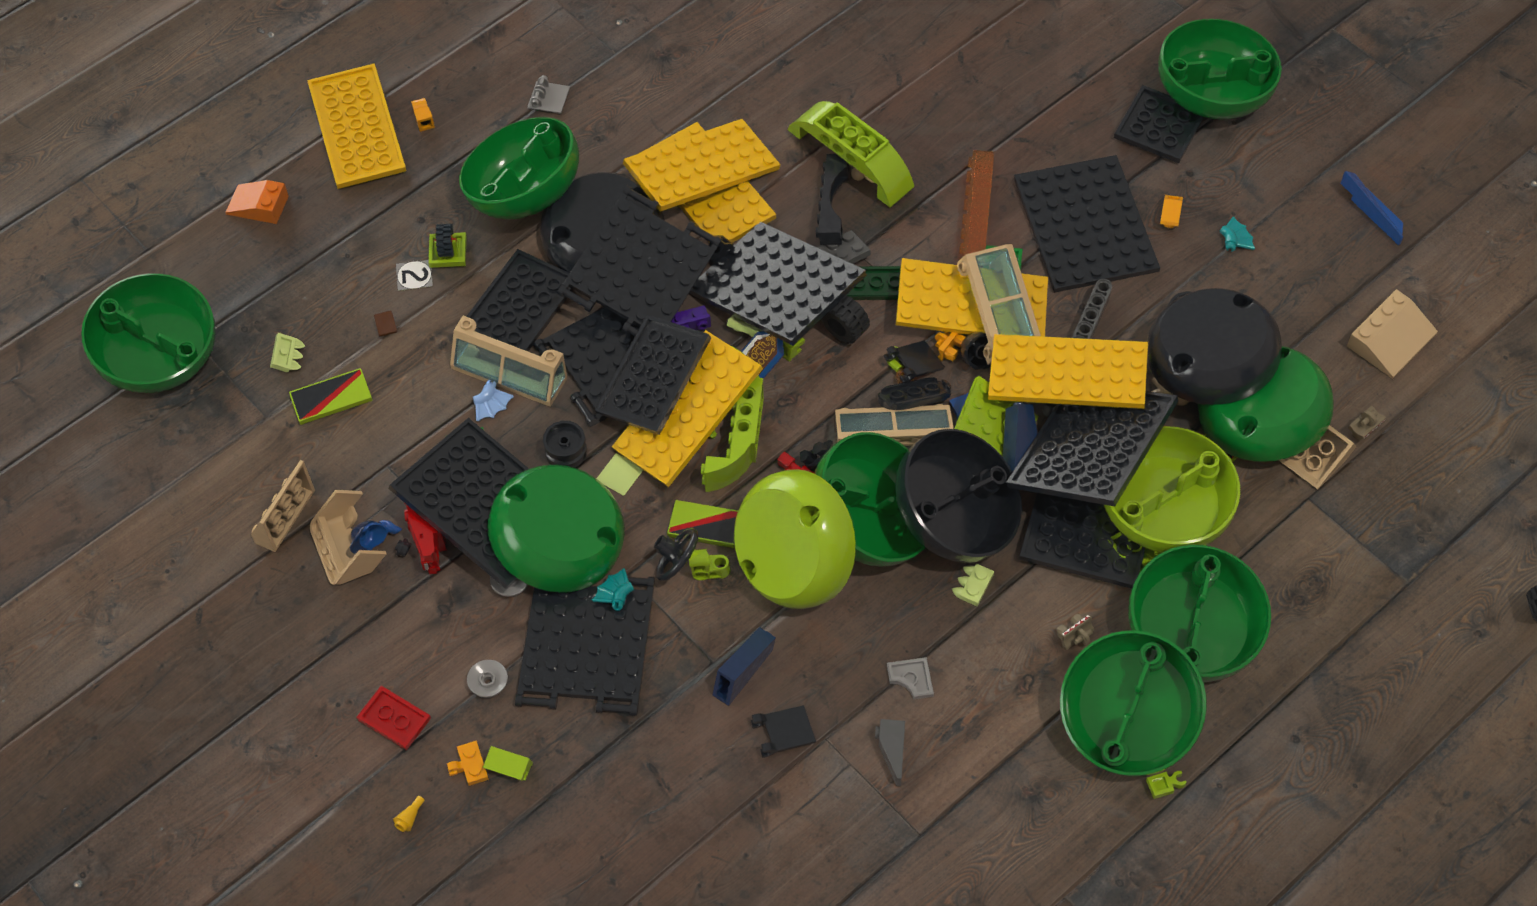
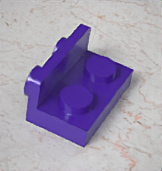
M704 305L677 312L672 323L694 330H705L711 327V317Z

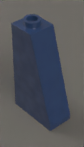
M1015 402L1012 407L1006 408L1003 458L1012 472L1038 434L1033 404H1025V402Z
M759 627L718 669L713 696L729 706L773 651L776 637Z

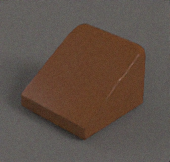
M391 310L374 315L379 337L397 332Z

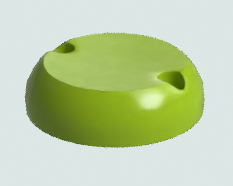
M1163 426L1116 506L1104 505L1111 521L1127 538L1150 550L1164 552L1184 545H1208L1224 533L1236 514L1240 499L1239 476L1228 455L1209 438L1188 429Z
M796 469L776 472L761 479L745 496L735 520L734 544L738 562L751 585L771 602L791 609L816 607L833 599L847 583L855 559L856 542L853 523L849 511L838 492L820 476L809 471Z

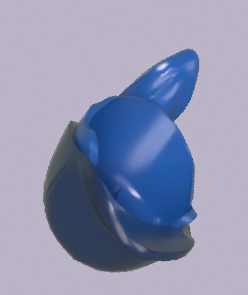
M388 520L361 522L351 531L352 543L350 551L356 554L358 550H372L385 540L388 533L396 534L402 528Z

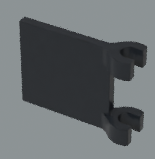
M925 340L898 348L890 346L886 349L888 354L883 356L887 362L897 357L905 366L903 370L905 375L900 376V380L904 384L910 382L915 377L945 368Z
M804 705L768 714L758 713L752 715V728L755 729L765 725L771 742L761 744L762 749H760L762 758L769 757L776 752L816 743Z

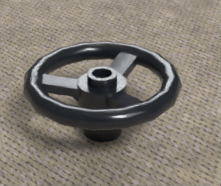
M686 529L674 540L664 535H661L656 540L654 548L662 556L656 569V578L661 582L670 580L687 563L698 542V531L696 529ZM689 541L686 550L683 552V546ZM669 561L673 563V567L666 573H664L665 567L669 563Z

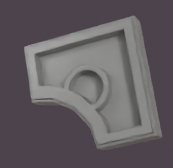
M927 657L887 663L890 684H898L905 687L911 693L913 700L934 697Z

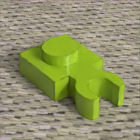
M1176 771L1170 777L1167 772L1147 777L1146 782L1153 798L1156 799L1173 794V787L1178 789L1184 788L1187 782H1179L1176 779L1182 776V771Z

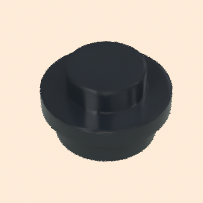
M407 538L403 541L399 540L395 547L398 557L400 555L405 557L411 548L412 543L408 542Z

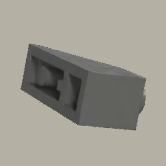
M881 719L880 726H876L875 739H879V748L896 786L901 787L905 721Z

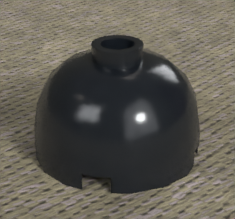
M971 333L961 344L962 359L975 370L988 369L991 364L987 365L983 350L988 343L986 333Z

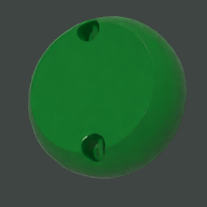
M1200 19L1178 26L1165 38L1158 61L1161 81L1166 91L1177 104L1196 115L1219 120L1240 118L1257 111L1265 105L1278 87L1282 70L1277 51L1264 36L1245 25L1223 19Z
M549 117L529 118L505 126L483 140L467 157L459 176L460 188L468 202L485 215L506 220L534 215L548 208L561 198L575 179L579 165V147L576 138L564 122Z
M141 274L118 281L104 290L93 301L85 314L81 334L85 354L90 364L104 380L128 391L155 393L180 386L197 374L213 350L216 329L211 307L204 295L195 286L171 275Z
M1282 346L1279 367L1267 385L1255 394L1236 402L1217 405L1198 404V416L1206 436L1224 452L1250 461H1277L1295 456L1307 450L1321 439L1333 417V392L1326 374L1311 358L1299 351Z
M873 432L855 433L838 441L823 455L817 465L815 474L827 481L838 492L849 511L856 542L854 560L871 566L889 567L912 559L923 551L925 547L913 537L906 527L896 501L895 483L897 471L908 449L888 436Z
M543 465L515 475L501 488L490 510L488 534L496 557L516 578L538 589L552 592H572L594 585L612 570L623 547L625 525L622 512L614 496L595 477L569 466Z
M1184 545L1162 552L1142 569L1131 590L1128 619L1131 631L1150 632L1164 637L1179 646L1194 662L1203 682H1214L1239 673L1258 656L1270 631L1271 607L1268 595L1260 579L1242 560L1215 547ZM1149 650L1146 654V657L1148 659L1151 655L1152 650Z
M1137 630L1120 631L1093 641L1075 657L1062 683L1060 711L1065 730L1071 742L1087 760L1097 767L1117 775L1146 776L1170 768L1191 751L1204 727L1207 712V695L1204 682L1196 665L1179 646L1164 637L1150 632ZM1149 650H1152L1148 660L1146 654ZM1115 747L1112 756L1110 757L1109 750L1110 748Z

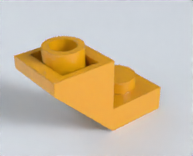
M1165 195L1160 224H1164V227L1174 228L1179 225L1183 197Z

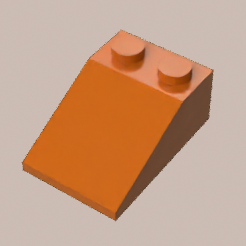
M270 180L239 184L226 210V215L277 224L289 197L285 184Z

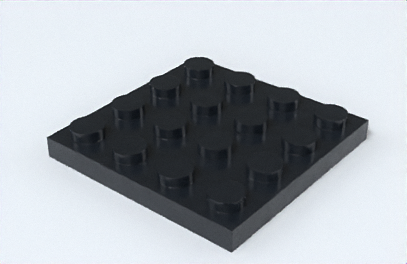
M1142 85L1117 128L1114 138L1180 163L1204 117L1184 109L1170 95Z

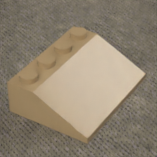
M1396 289L1351 334L1347 347L1393 379L1438 331L1416 304Z
M1329 425L1325 434L1313 446L1295 456L1279 461L1316 489H1319L1355 450L1356 445Z
M300 460L290 476L283 481L282 488L278 494L274 495L271 505L263 512L258 525L256 524L253 527L251 536L255 544L276 552L314 493L315 489L304 461Z

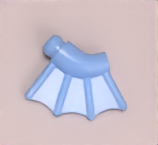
M488 380L481 393L473 396L476 406V421L479 422L481 419L488 417L494 418L496 413L507 409V403L514 396L496 389V382Z

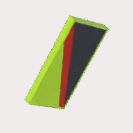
M361 368L289 392L300 425L373 401Z
M676 500L667 536L676 538L684 530L694 528L698 531V542L735 548L734 527L738 510Z

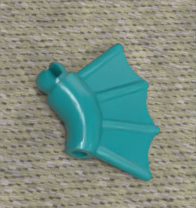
M1232 217L1228 224L1220 229L1219 232L1225 238L1227 251L1231 249L1232 252L1236 247L1255 249L1252 243L1254 237L1248 233L1246 225L1239 223L1235 217Z
M622 568V570L614 575H608L607 580L597 586V594L592 599L593 602L612 603V608L616 611L623 608L627 595L634 590L628 580L625 568Z

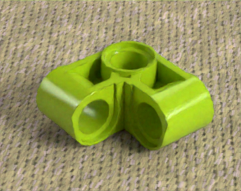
M707 549L694 550L689 558L692 576L696 580L726 578L730 574L729 560L724 555H709Z

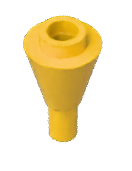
M417 796L412 805L408 806L393 819L394 825L398 830L402 832L411 831L418 809L424 802L421 796Z

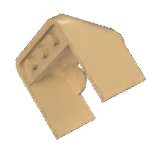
M335 490L310 523L311 535L328 580L333 585H341L370 574L386 555V551L358 550L356 554L350 551L352 543L351 527L357 520V512L354 505L363 495L362 491Z

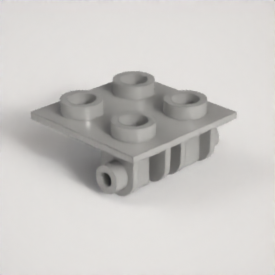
M542 75L536 81L527 108L561 114L570 86L549 83L548 78Z

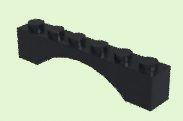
M827 154L826 161H823V172L825 174L821 176L823 187H820V198L822 200H819L818 204L820 214H817V224H819V227H816V238H819L820 245H842V220L833 210L832 202L839 187L849 178L850 164L837 154Z

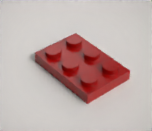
M380 686L356 718L359 722L407 750L430 721L431 716L385 687Z

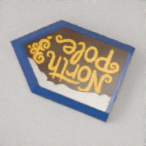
M764 331L757 332L741 351L763 367V370L759 373L760 378L764 379L784 356L783 341Z

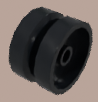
M561 420L553 423L546 429L543 435L545 455L551 465H564L576 468L583 463L587 456V445L583 429L577 423Z

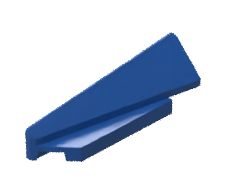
M1345 171L1340 184L1353 195L1351 200L1397 245H1400L1403 239V222L1365 187L1355 173Z

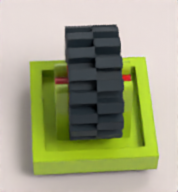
M437 224L436 234H430L429 268L466 266V232L454 233L452 224Z

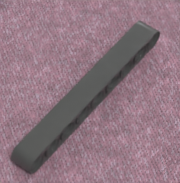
M1100 279L1096 282L1072 338H1093L1110 299L1112 283L1109 280ZM1044 403L1043 414L1049 417L1057 404Z

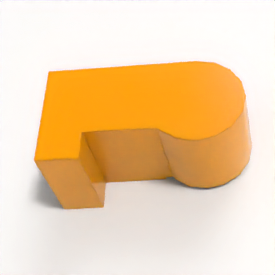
M425 98L411 101L419 131L435 128L433 117ZM427 120L430 121L427 125H421L420 123Z

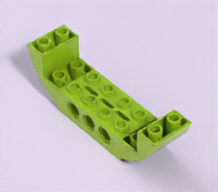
M822 101L816 103L790 124L787 129L798 139H801L807 133L811 134L878 185L877 198L888 207H892L914 188V183L907 166L889 143V140L838 102Z
M759 375L733 406L734 416L731 417L732 432L729 433L730 447L727 449L726 458L706 456V462L702 463V485H705V492L719 490L732 484L747 471L752 463H756L764 401L763 378H760Z

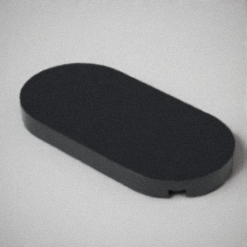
M935 377L913 380L905 384L889 385L884 387L881 393L878 394V402L882 407L889 410H905L947 400L951 396V385L944 379L937 381Z

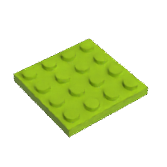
M978 376L974 379L954 429L967 431L982 438L1003 457L1006 408L1012 407L1013 403L1017 401L988 400L989 382ZM1034 413L1035 421L1037 422L1038 416Z

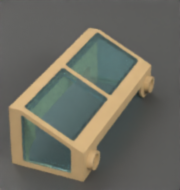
M1012 244L966 254L957 262L960 274L969 277L988 339V343L983 350L987 365L992 362L994 334L1041 336Z
M462 316L454 329L450 362L451 369L484 382L491 380V382L495 381L497 387L551 407L567 380L563 353L556 350H546L541 356L535 355L475 332L476 322L469 317Z
M937 404L905 410H889L886 408H841L835 410L836 442L855 433L873 432L888 436L904 446H912L931 432L941 429H954L950 405Z

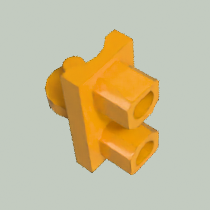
M938 332L935 335V340L937 341L935 346L938 347L940 353L938 358L941 361L944 358L954 361L958 355V350L953 347L956 345L961 348V344L966 336L951 332V334L949 332Z

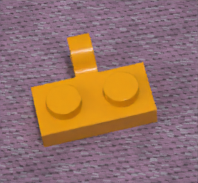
M477 740L457 746L461 761L447 763L450 776L464 772L468 786L489 780L486 769L483 768L484 762Z

